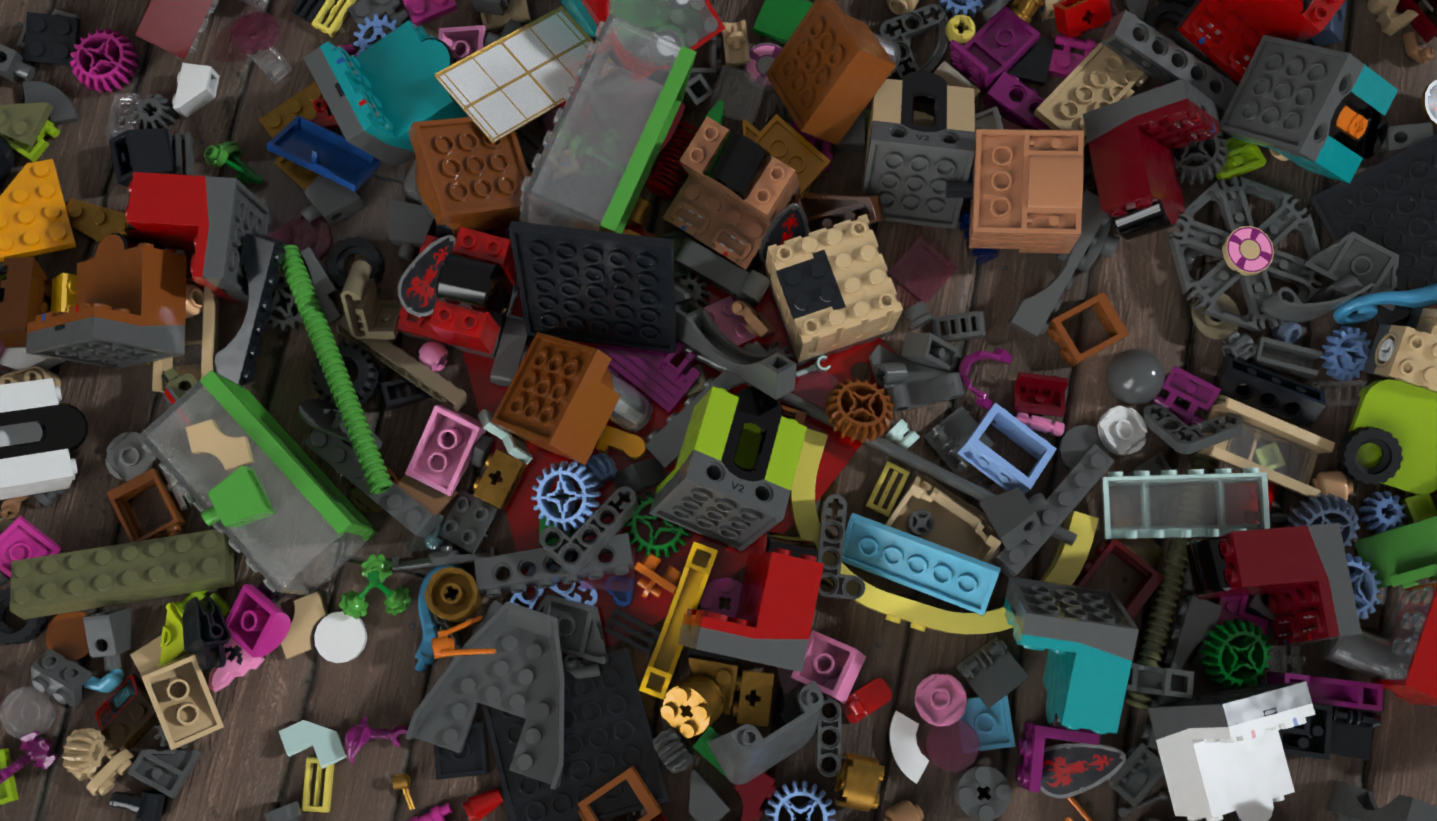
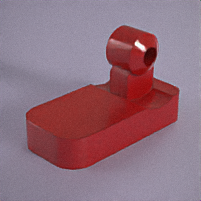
M321 98L316 99L313 107L316 110L317 119H311L310 121L329 130L340 128L334 116H330L327 102Z
M875 678L851 693L845 704L841 702L839 704L847 720L855 724L888 703L892 699V692L883 679Z

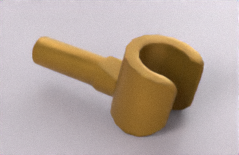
M405 773L396 774L392 780L394 790L403 789L409 810L415 809L416 807L410 793V776Z

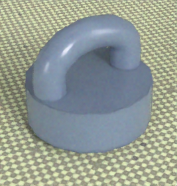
M1290 321L1272 329L1273 337L1278 341L1295 344L1302 333L1301 325Z

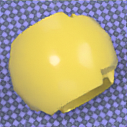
M964 14L952 17L945 27V34L950 42L955 40L960 45L966 44L976 32L973 20ZM958 26L962 27L963 34L958 33Z

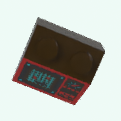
M131 674L95 712L101 733L118 750L133 748L153 725L159 721L144 683L135 674Z

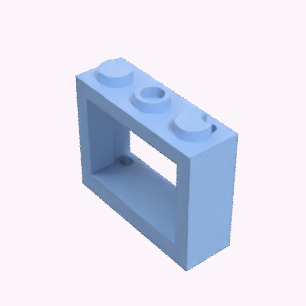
M994 403L984 414L957 454L1004 490L1010 491L1020 488L1025 495L1055 453L1056 448L1031 430L1026 424L1011 415L1006 409ZM989 424L993 425L1038 459L1028 476L1024 475L979 440Z

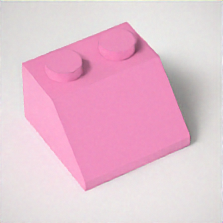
M812 630L809 636L802 672L793 671L791 678L804 685L816 681L823 695L845 704L866 656L851 646Z

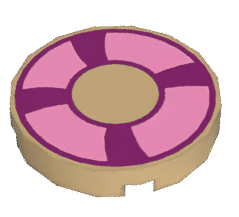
M1242 226L1229 233L1222 247L1223 258L1228 267L1233 271L1240 272L1244 276L1256 275L1264 271L1271 264L1274 256L1273 243L1268 235L1259 228L1252 226Z

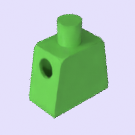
M244 465L208 492L213 506L201 512L202 518L208 526L221 520L223 525L229 528H237L275 514L254 469Z

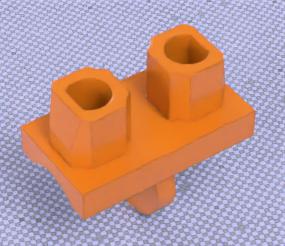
M652 553L646 556L642 563L638 562L634 567L635 570L651 579L648 583L641 578L637 585L645 589L642 593V597L645 599L650 593L657 598L660 597L662 591L655 587L656 583L674 594L682 574L669 566L663 577L656 574L655 570L662 560Z

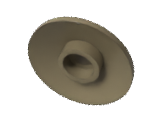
M1223 293L1217 298L1216 303L1219 308L1240 315L1236 303L1228 295ZM1197 298L1192 308V318L1195 326L1203 335L1211 339L1222 340L1237 331L1239 326L1216 318L1213 321L1209 315L1200 313L1204 311L1207 305L1196 310L1195 307L1199 304V298Z

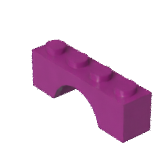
M1267 671V684L1306 681L1312 703L1382 711L1383 685Z

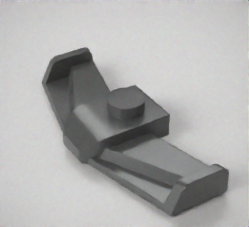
M452 546L437 547V552L429 553V558L401 561L400 557H392V570L402 571L440 565L474 563L475 559L498 556V548L490 547V553L460 555V551L452 550Z

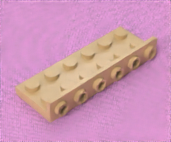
M1100 42L1035 110L1034 115L1052 130H1084L1085 147L1088 139L1083 114L1131 97L1135 92L1132 89L1135 86L1140 88L1149 76Z

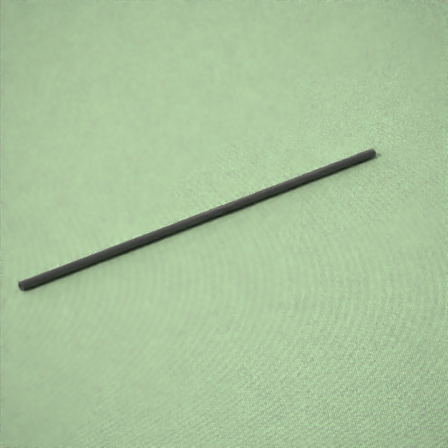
M684 343L685 347L682 353L687 355L694 351L697 353L696 360L723 372L721 370L723 366ZM750 383L746 384V385H748V386H750V387H752V388H754V389H756V390L762 392L761 390H759L758 388L754 387V386L751 385ZM791 392L777 399L799 411L806 412L807 415L828 425L829 417L825 416V409ZM876 437L872 443L868 439L864 442L980 501L997 496V494L882 437ZM1059 526L1051 536L1072 546L1077 534Z

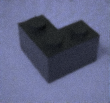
M1312 703L1315 715L1305 717L1307 723L1278 730L1285 754L1330 760L1333 706Z

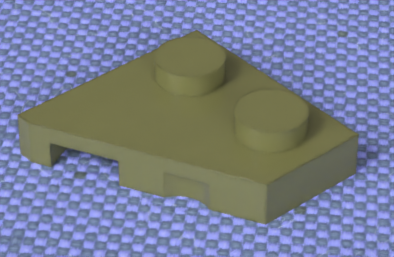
M47 102L0 105V134L33 147L54 107Z

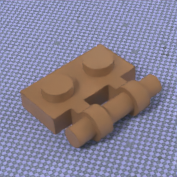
M738 300L732 304V312L735 315L744 317L748 323L746 328L755 337H770L776 331L748 302Z

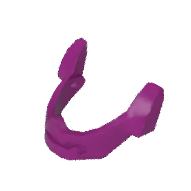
M996 348L993 353L981 350L966 356L959 366L960 377L964 385L977 396L976 404L988 410L994 403L987 398L988 394L971 386L968 374L971 365L982 359H992L1010 364L1012 356L1001 348Z

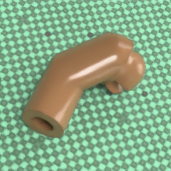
M1409 32L1402 36L1405 52L1408 57L1418 63H1427L1428 60L1433 59V49L1429 47L1422 49L1419 47L1415 32Z
M33 495L3 499L0 511L1 518L14 519L19 513L22 502Z

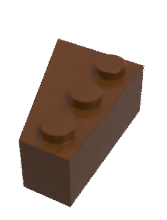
M813 192L794 194L796 203L802 207L807 216L809 233L823 228L831 229L833 225L850 219L851 222L855 221L859 216L867 214L869 224L886 219L879 195Z
M35 257L4 258L3 265L8 267L6 280H1L0 288L5 289L4 301L0 302V341L6 348H25L27 344V323L35 321L36 315L49 312L52 283Z

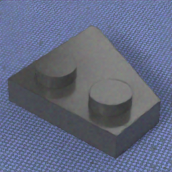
M142 749L127 773L165 795L176 798L204 752L200 750Z

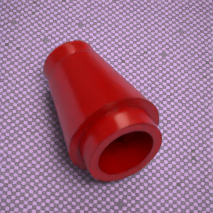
M498 788L467 797L468 800L462 804L470 821H480L500 804L504 803Z

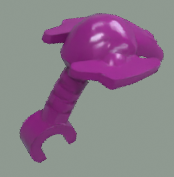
M364 716L361 723L350 727L345 735L346 755L350 763L354 764L355 755L370 738H386L392 740V743L399 747L400 740L397 736L399 734L406 735L409 727L399 725L394 729L372 728L371 730L365 724L367 717Z
M37 730L20 738L22 742L20 749L22 751L26 749V753L0 771V784L11 777L13 773L22 769L24 765L29 764V761H36L33 764L34 767H42L43 769L53 764L58 756L56 753L51 754L52 740L50 738L37 737L39 734Z

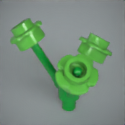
M226 141L223 144L207 147L204 153L206 164L216 168L225 164L237 171L235 178L242 184L244 182L248 184L252 182L261 186L264 177L256 174L255 170L250 169L241 161L242 150L236 141Z

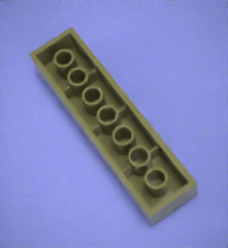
M224 528L15 560L11 563L10 611L25 620L235 586L233 537Z

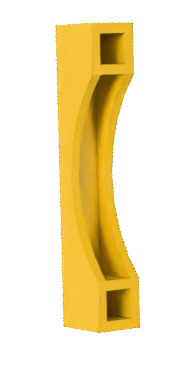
M697 542L693 543L639 691L664 700L683 649V645H679L678 640L684 613H687V609L697 610L718 550Z

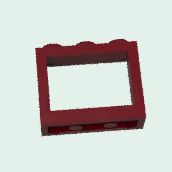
M1117 539L1102 540L1094 550L1097 554L1091 561L1088 559L1085 562L1081 575L1074 581L1072 586L1084 587L1112 552L1144 577L1123 605L1133 619L1164 579V576Z

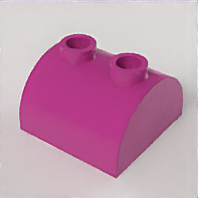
M250 584L243 585L225 620L231 638L253 658L265 656L275 650L287 636L291 625L289 616L260 590Z

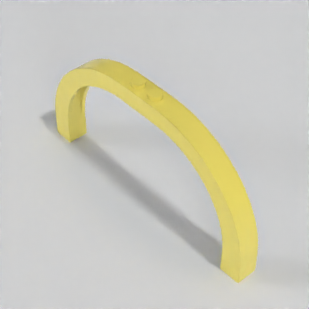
M807 428L790 492V505L797 535L806 554L817 557L820 522L815 502V485L819 463L828 435ZM1072 511L1066 517L1064 528L1077 534L1076 540L1072 546L1060 541L1049 568L1039 581L1072 585L1089 555L1099 518L1077 511ZM825 552L822 556V561L827 566H833L836 562V557L832 552ZM841 563L840 574L856 576ZM825 578L833 586L832 580ZM848 581L846 591L850 595H856L859 591V586L855 581ZM865 581L864 594L860 598L852 600L863 607L886 615L885 620L897 624H900L901 620L911 623L910 628L922 632L929 628L954 634H987L1013 628L1007 622L1004 606L985 611L984 616L978 613L951 612L888 593Z

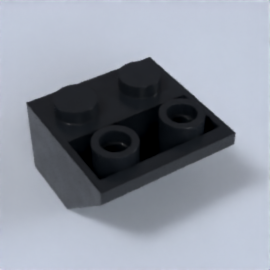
M166 128L126 130L109 139L118 184L129 187V183L133 178V172L174 174L177 172L169 133Z

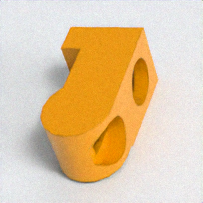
M607 425L596 447L598 452L607 453V455L610 448L626 453L628 458L632 460L643 458L647 450L646 444L641 437Z

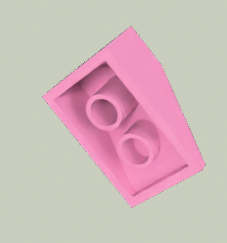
M444 404L435 405L405 474L451 496L473 458L474 447L487 430L483 428L480 420L461 411L456 413Z

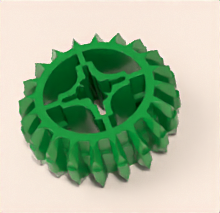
M647 491L648 500L644 501L640 495L637 497L641 504L638 506L636 513L631 517L632 521H628L624 525L625 527L632 528V530L625 533H628L629 537L632 535L635 537L630 540L631 546L637 542L640 544L636 549L638 553L646 548L645 556H649L652 551H655V556L660 559V551H664L666 558L670 557L668 549L672 548L675 553H678L679 549L676 544L679 543L685 546L686 542L681 537L682 535L690 537L691 533L685 531L684 527H676L664 519L662 523H665L666 527H660L655 533L653 530L654 525L651 526V523L648 521H657L659 517L641 515L644 509L652 505L654 499L651 492ZM637 522L643 523L650 528L648 543L640 537L637 530ZM662 533L676 534L670 542L663 545H655Z
M1234 618L1231 621L1224 619L1223 625L1215 624L1216 631H1207L1210 636L1209 639L1202 640L1206 647L1199 650L1201 654L1205 655L1200 660L1205 665V673L1210 675L1209 678L1213 682L1219 683L1220 686L1228 689L1237 688L1239 690L1240 686L1242 688H1249V683L1257 685V677H1265L1262 671L1264 668H1270L1266 663L1267 660L1273 658L1271 654L1267 653L1273 648L1267 643L1269 637L1262 633L1263 630L1259 626L1254 625L1248 620L1244 621Z

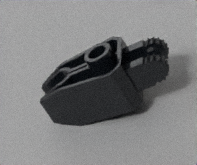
M206 596L200 601L198 597H194L186 603L182 617L184 649L188 653L196 655L200 669H209L212 665L211 659L213 660V666L222 668L226 663L224 645L231 638L220 607L210 596Z

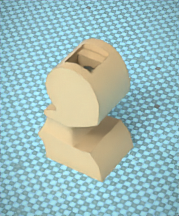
M1368 0L1367 8L1372 14L1378 15L1376 22L1381 25V32L1388 34L1390 37L1407 26L1419 15L1414 10H1407L1403 14H1397L1395 10L1399 0Z

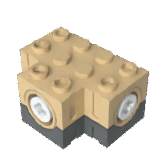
M1411 308L1410 318L1405 326L1380 324L1363 372L1377 375L1383 379L1399 380L1437 392V309Z

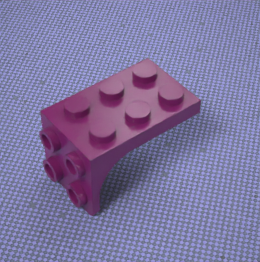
M1004 6L966 44L961 46L955 40L949 43L950 65L960 74L963 73L978 89L981 88L984 92H987L1004 71L1007 72L1040 39V33L1015 15L1008 7Z

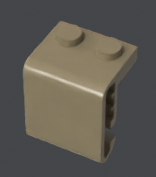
M355 261L341 293V300L351 336L356 339H396L398 333L396 327L402 307L400 300H379L375 279L369 278L372 271L371 266L365 261Z

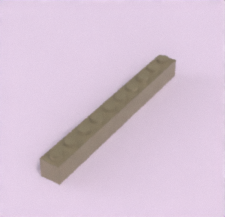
M345 314L336 321L338 333L357 346L362 347L373 357L457 413L467 403V394L464 390L458 389L452 382L442 378L439 373L433 372L427 365L418 362L415 357L405 353L402 348L393 345L390 340L356 339L350 334Z

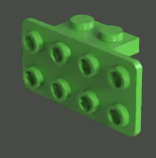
M1437 516L1359 539L1354 544L1359 557H1362V563H1371L1369 571H1378L1374 579L1381 580L1382 582L1377 585V589L1390 585L1392 587L1402 585L1403 589L1419 585L1418 580L1427 577L1430 581L1437 580Z

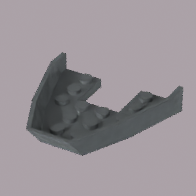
M507 601L462 647V649L495 648L496 652L494 654L456 655L414 711L405 738L409 740L417 738L461 753L479 703L526 719L509 770L550 784V788L555 790L561 784L564 765V670L557 618Z

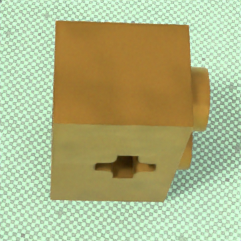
M496 449L494 454L491 453L485 462L487 469L482 477L479 476L473 486V490H475L473 495L505 511L527 465ZM494 476H501L503 478L502 483H496L493 480Z
M743 670L742 675H737L735 690L740 691L739 701H734L732 717H737L738 724L768 727L774 680L773 673ZM751 690H755L756 695L760 696V700L755 701L754 705H750L749 700L745 699L746 695L751 694Z

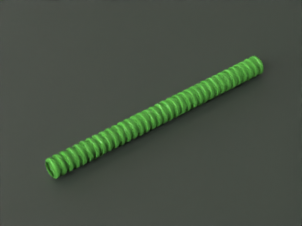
M286 245L284 247L286 251L285 258L280 263L284 276L290 285L289 288L292 291V296L295 298V304L298 305L297 309L303 319V324L306 325L305 329L309 332L308 337L314 346L313 349L316 352V357L319 359V364L323 366L322 372L325 373L324 377L328 380L327 385L331 387L330 392L334 394L333 400L336 401L335 405L339 408V414L342 415L341 420L345 422L344 428L348 429L347 435L351 436L349 440L353 443L352 448L356 451V457L359 458L358 463L362 465L361 471L365 472L364 478L368 479L366 483L371 487L369 491L371 494L383 493L393 486L392 481L389 480L390 475L386 473L387 468L383 466L384 460L380 459L381 453L375 444V438L372 437V431L369 430L370 425L366 423L367 418L363 416L364 410L360 409L361 403L357 402L359 398L355 395V389L352 388L353 383L349 381L350 376L347 374V368L344 367L345 363L341 360L342 356L339 353V348L336 346L337 343L331 333V328L328 326V321L325 319L326 316L323 313V308L320 306V301L317 299L318 296L315 293V288L309 279L310 276L307 273V268L301 259L302 256L299 253V248L296 245Z

